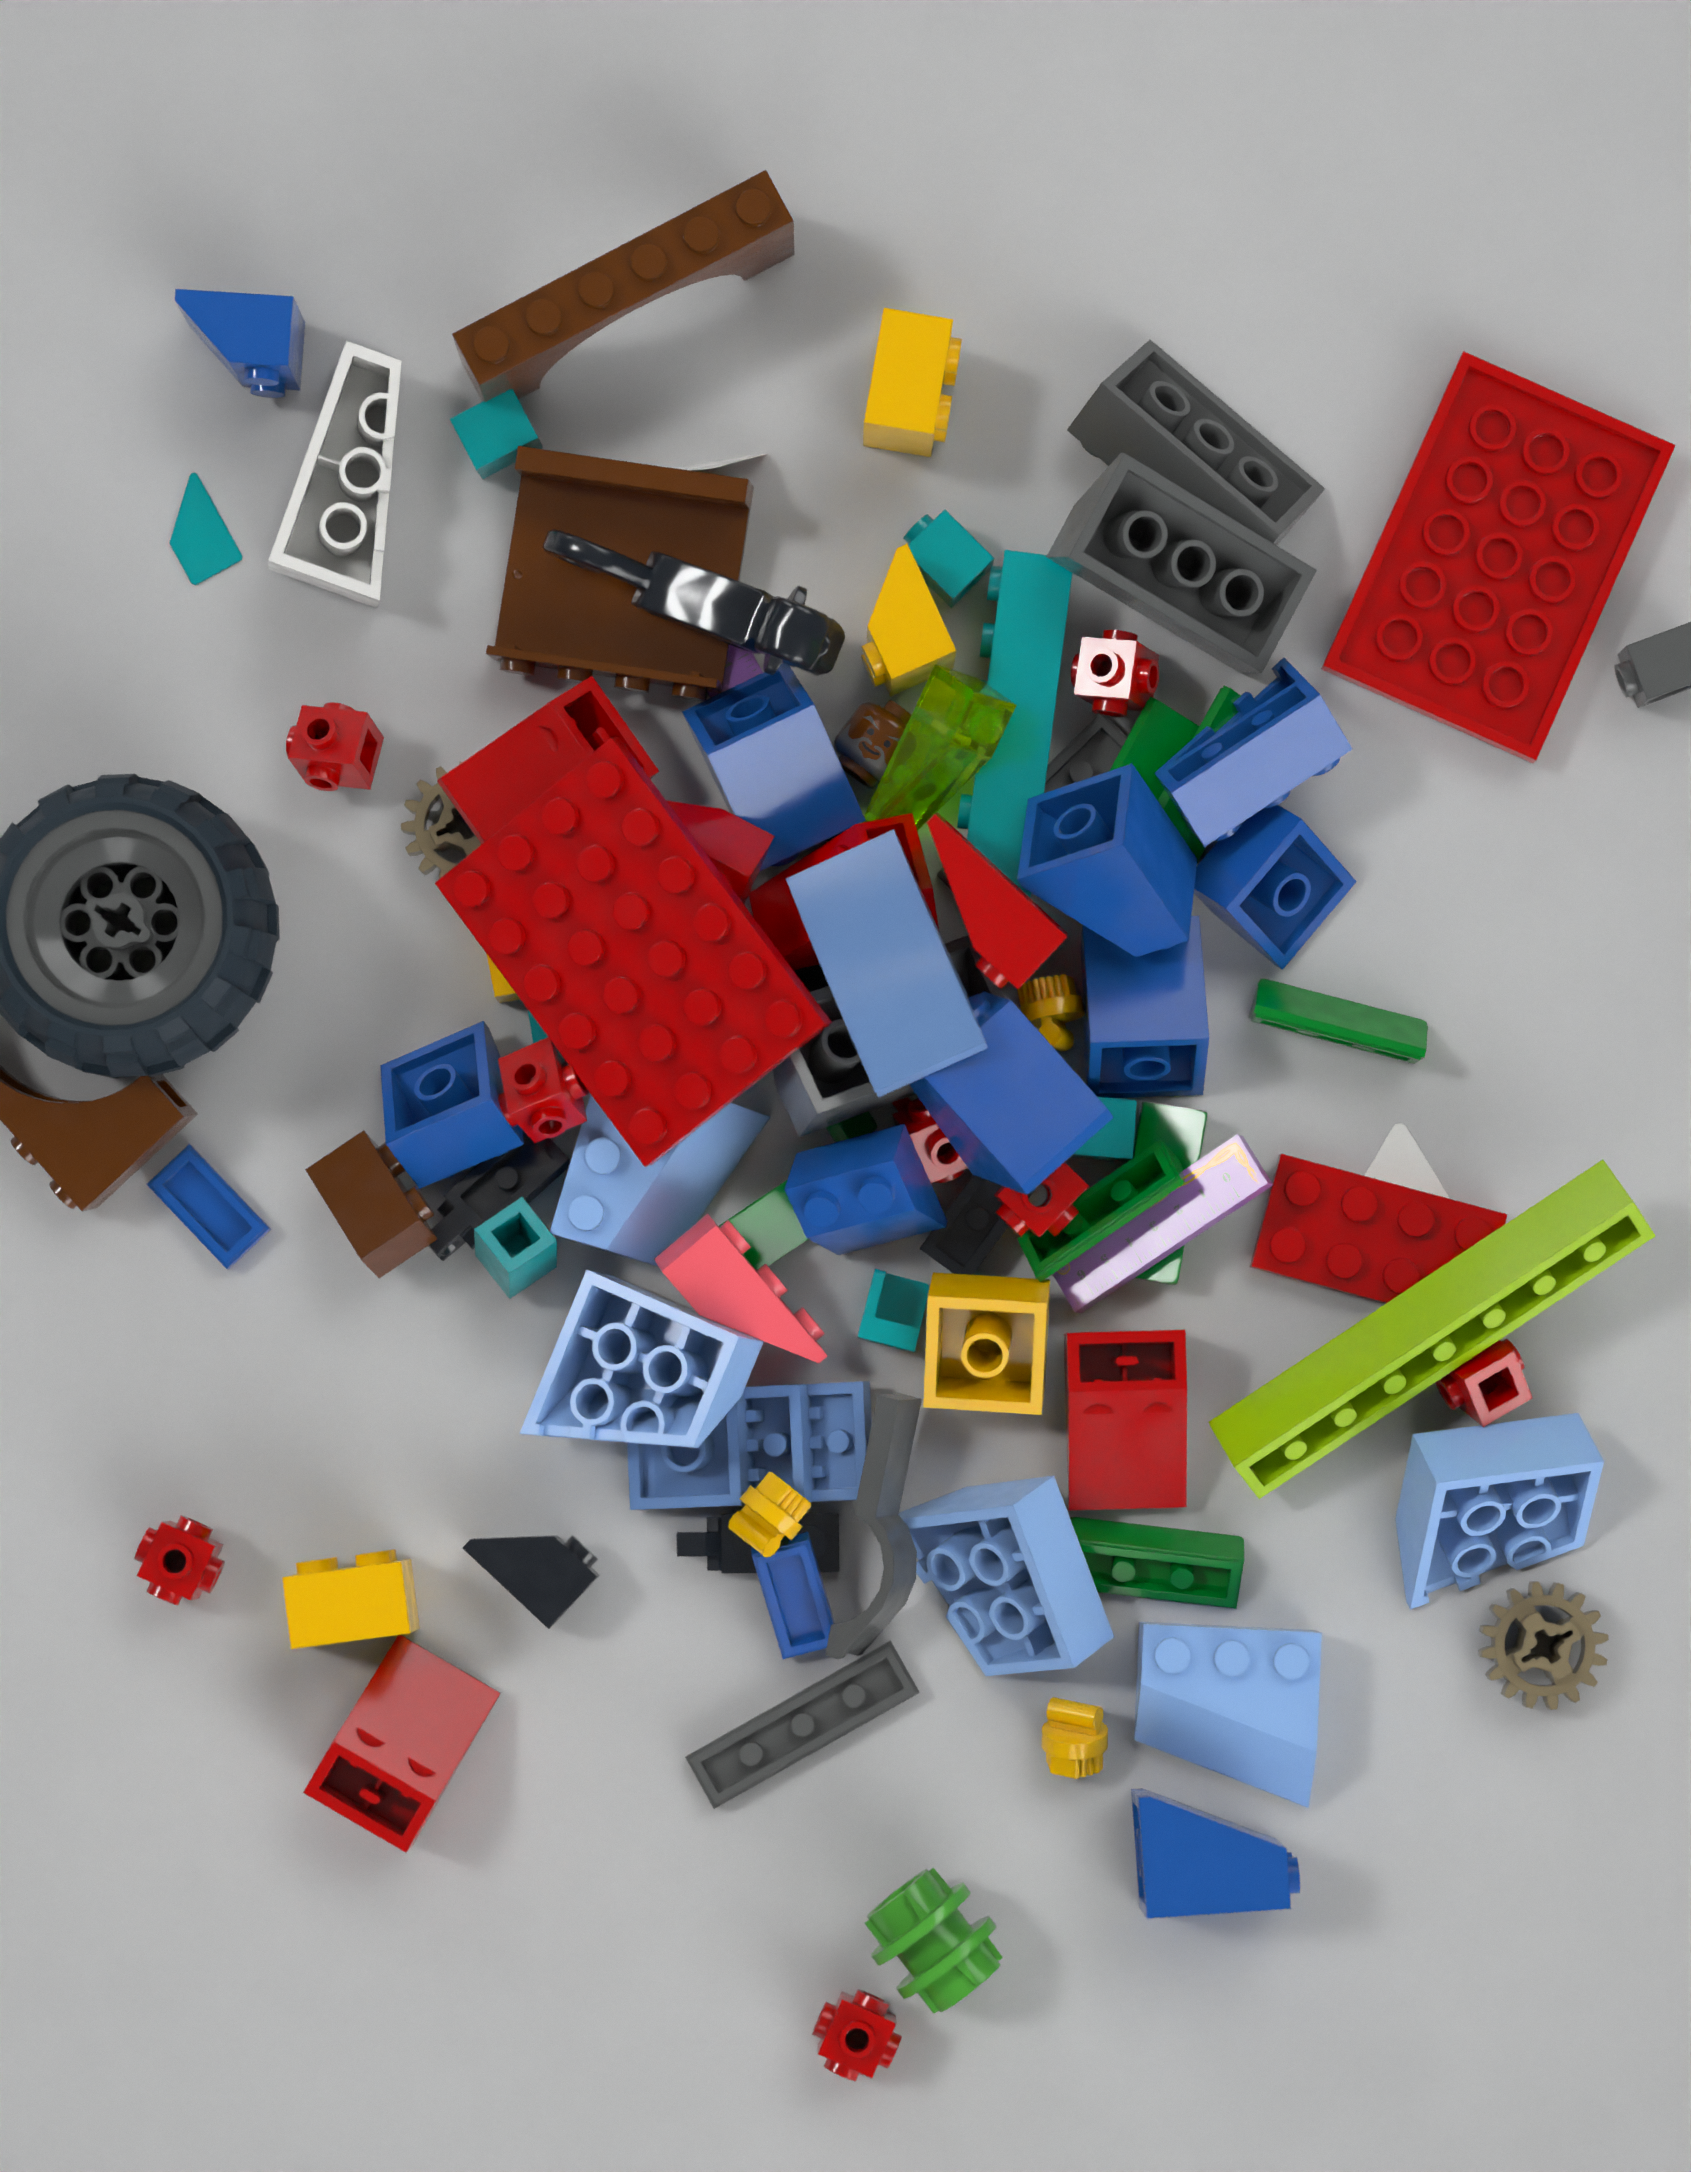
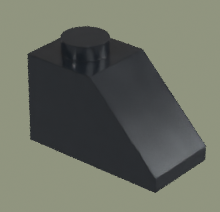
M558 1535L473 1538L463 1546V1549L548 1629L563 1616L600 1576L591 1567L598 1558L573 1535L566 1542Z

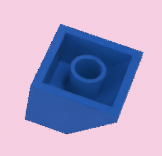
M175 289V302L190 328L242 387H251L250 393L252 395L266 398L285 397L286 390H301L305 321L293 296Z
M1277 805L1272 808H1263L1243 821L1241 827L1232 836L1215 844L1196 867L1194 894L1215 916L1275 966L1283 970L1357 881L1301 818Z
M484 1021L380 1065L386 1145L419 1189L441 1179L449 1178L490 1158L501 1156L509 1150L524 1144L522 1129L518 1125L512 1127L507 1122L499 1104V1094L504 1092L498 1059L501 1056L490 1029Z
M905 1124L796 1153L784 1189L806 1238L837 1255L945 1228L948 1222Z

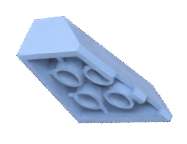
M590 1095L586 1108L588 1121L582 1123L551 1225V1234L555 1237L659 1267L654 1259L699 1221L745 1152L764 1128L770 1116L730 1103L653 1165L644 1167L592 1095Z
M586 1269L519 1434L698 1448L742 1396L764 1341L700 1316L691 1309L618 1277Z
M1579 1413L1488 1424L1485 1427L1479 1425L1412 1435L1395 1518L1405 1596L1410 1610L1430 1603L1428 1593L1456 1583L1459 1591L1479 1585L1480 1574L1509 1564L1514 1569L1519 1570L1584 1546L1604 1460Z
M1054 1476L968 1486L899 1512L898 1515L909 1528L917 1551L916 1573L924 1584L931 1580L949 1605L946 1618L985 1676L1075 1668L1114 1638Z
M1139 1622L1134 1740L1309 1808L1317 1755L1322 1633L1316 1630Z

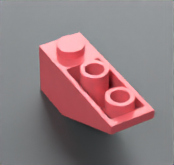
M709 1214L705 1215L654 1259L663 1274L700 1316L816 1363H820L828 1356L817 1342L825 1334L824 1331L803 1307L793 1314L780 1297L788 1289L766 1263L756 1270L743 1254L751 1246L729 1220L719 1227Z

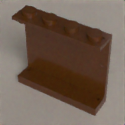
M518 446L515 470L521 475L495 646L487 645L486 654L493 660L501 661V671L519 675L534 676L535 666L558 669L557 679L573 683H581L590 676L598 675L615 678V688L634 692L648 693L650 683L673 686L671 696L688 700L706 701L707 691L722 693L729 644L636 608L631 604L637 587L605 573H593L547 554L542 546L548 531L556 529L604 546L645 565L650 553L656 551L740 581L754 487L749 479Z

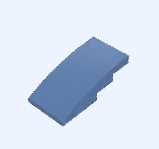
M894 829L786 878L826 980L878 1098L988 1048L952 958L943 943L927 901L918 886L902 844Z
M870 1381L745 1387L740 1399L698 1448L627 1443L630 1510L746 1505L740 1500L741 1496L750 1485L756 1488L768 1472H773L809 1502L857 1500L872 1426Z

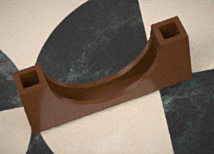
M764 170L452 333L461 363L481 401L487 402L509 389H513L517 398L520 399L539 389L545 374L568 352L596 332L628 313L678 289L710 278L737 275L745 281L795 255L794 221L767 170Z
M0 1065V1120L14 1135L10 1140L11 1144L31 1165L39 1163L53 1179L49 1183L51 1190L71 1209H74L76 1206L81 1211L98 1208L198 1115L163 1074L154 1077L140 1076L120 1091L92 1101H75L56 1098L36 1091L21 1083Z

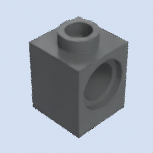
M1691 622L1626 645L1617 654L1620 663L1616 664L1614 669L1618 684L1625 697H1634L1637 708L1691 689Z

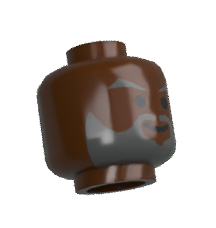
M891 700L884 707L871 702L861 704L834 740V746L840 754L838 759L843 770L870 789H873L877 783L884 786L893 785L921 749V742L917 734L911 729L917 720L903 707Z

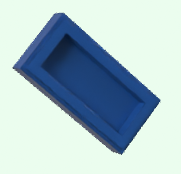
M190 1144L147 1183V1186L228 1270L271 1230Z
M809 1532L797 1534L792 1541L787 1537L783 1538L777 1552L768 1558L751 1547V1555L782 1658L787 1659L827 1648L831 1624H835V1620Z

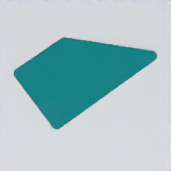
M191 473L170 540L174 553L193 585L201 583L242 560L241 552L197 473Z

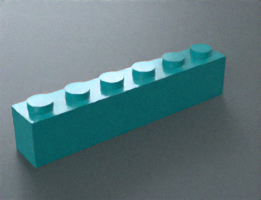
M1005 550L1003 567L991 565L987 600L998 601L995 624L986 622L983 624L979 657L990 658L988 681L976 679L972 714L983 715L980 738L972 736L968 738L964 771L976 773L973 795L961 793L957 828L967 829V840L1031 898V893L1022 888L1017 881L1028 798L1043 794L1045 790L1072 572L1048 559L1047 555Z

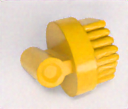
M1062 974L1061 976L1040 977L1039 979H1033L1024 983L1017 989L1021 1006L1019 1007L1020 1011L1036 1028H1040L1039 1032L1054 1049L1058 1051L1069 1050L1074 1044V1035L1070 1030L1066 1029L1065 1023L1077 1020L1085 1015L1082 997L1077 995L1073 977Z
M768 1472L756 1488L750 1485L741 1496L740 1500L746 1505L731 1517L728 1527L756 1551L768 1558L777 1552L784 1536L792 1541L803 1526L798 1522L811 1507V1502L773 1472Z
M1052 1697L1047 1706L1046 1715L1048 1721L1043 1724L1041 1732V1746L1046 1752V1762L1050 1773L1074 1779L1086 1777V1775L1091 1776L1093 1773H1100L1103 1770V1753L1108 1748V1728L1102 1722L1103 1708Z

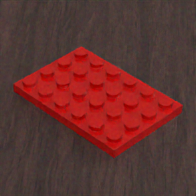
M1463 351L1321 669L1528 762L1534 763L1539 756L1676 445Z
M619 737L608 739L435 882V885L570 1067H573L575 1074L644 1167L653 1165L832 1023Z

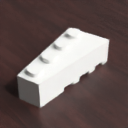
M346 341L268 560V569L378 608L402 361Z

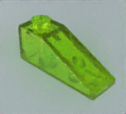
M935 664L864 814L865 821L863 822L912 813L918 831L992 758L1017 705L980 679Z

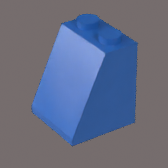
M782 663L774 675L763 672L682 711L729 812L775 836L760 871L770 866L778 867L788 864L796 859L801 851L822 841H830L854 824L865 821L815 704L789 665Z
M1133 764L1028 798L1017 881L1022 888L1135 957L1161 949H1169L1177 944L1189 941L1197 858Z
M1200 915L1191 916L1189 941L1177 944L1169 949H1161L1139 957L1133 956L1082 924L1081 975L1082 1000L1085 1011L1083 1025L1086 1085L1097 1097L1103 1098L1203 1095L1209 1046V1028Z
M983 992L969 997L968 1000L988 1048L918 1079L909 1085L973 1175L1028 1195L1114 1117L1012 1000Z
M1143 1788L1131 1789L1139 1908L1147 1919L1291 1909L1290 1894L1300 1893L1299 1864L1297 1857H1292V1853L1287 1852V1848L1277 1839Z

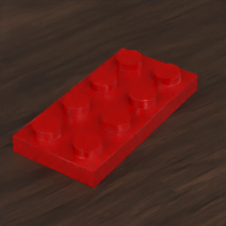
M1281 1153L1277 1160L1272 1179L1273 1186L1270 1187L1250 1268L1386 1304L1505 1225L1508 1214Z

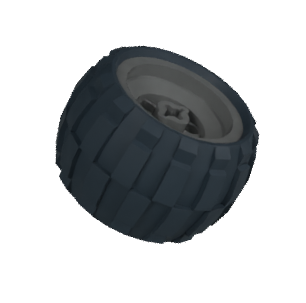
M136 774L101 775L96 781L71 787L67 784L39 799V806L17 825L12 822L0 838V1014L19 1036L37 1047L46 1056L85 1073L117 1079L124 1076L154 1077L184 1069L185 1064L210 1051L215 1052L240 1031L238 1026L256 1002H261L273 975L271 967L276 942L280 940L279 906L274 898L269 879L270 873L255 844L227 813L204 798L200 793L170 780L164 782L138 777ZM147 877L154 878L156 881L155 892L147 898L136 897L134 893L135 882ZM112 879L113 889L107 897L101 899L93 897L92 893L98 886ZM131 909L128 918L135 923L134 926L141 930L139 936L132 932L127 933L120 930L113 937L116 928L103 916L104 912L107 911L111 914L116 913L124 916ZM81 913H87L91 919L90 929L84 935L76 936L77 918ZM163 913H174L178 920L175 931L170 935H159L155 928L157 918ZM99 950H108L112 955L111 967L103 973H95L92 966L93 954ZM142 950H152L156 957L154 967L149 972L138 973L133 965L136 954Z

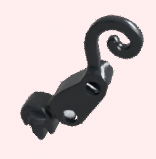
M556 529L548 531L542 546L547 554L593 573H605L637 587L631 604L638 609L753 654H764L763 670L764 673L774 675L781 663L797 667L816 676L827 674L834 668L845 640V632L838 622L826 614L805 605L807 589L801 586H797L791 592L788 599L779 596L774 597L762 589L752 587L660 552L652 551L645 565L604 546Z

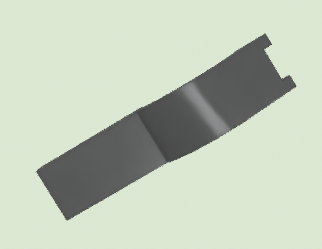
M905 1394L877 1396L854 1514L870 1526L881 1547L884 1570L879 1592L868 1609L848 1622L831 1624L825 1656L842 1659L847 1653L856 1656L862 1655L905 1606L916 1581L917 1551L907 1524L898 1514L922 1401L921 1398Z

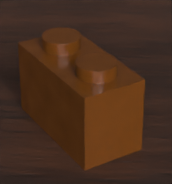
M364 1130L305 1169L360 1260L378 1278H381L437 1240V1237L427 1223V1220L435 1215L428 1202L416 1186L407 1191L399 1178V1175L406 1170L387 1147L386 1142L378 1146Z

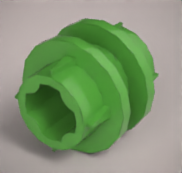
M934 1867L929 1871L927 1869L923 1870L891 1893L867 1915L869 1920L864 1923L880 1944L871 1953L873 1960L879 1966L897 1956L910 1972L896 1987L897 1991L903 1999L917 1993L933 2014L938 2010L940 2012L947 2010L974 1991L1000 1967L998 1961L1003 1958L988 1938L997 1927L990 1916H985L970 1925L957 1909L971 1894L970 1890L963 1882L950 1888Z

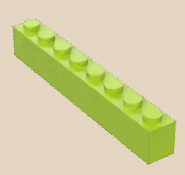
M1602 1159L1208 1423L1233 1467L1258 1499H1260L1656 1235L1604 1159Z

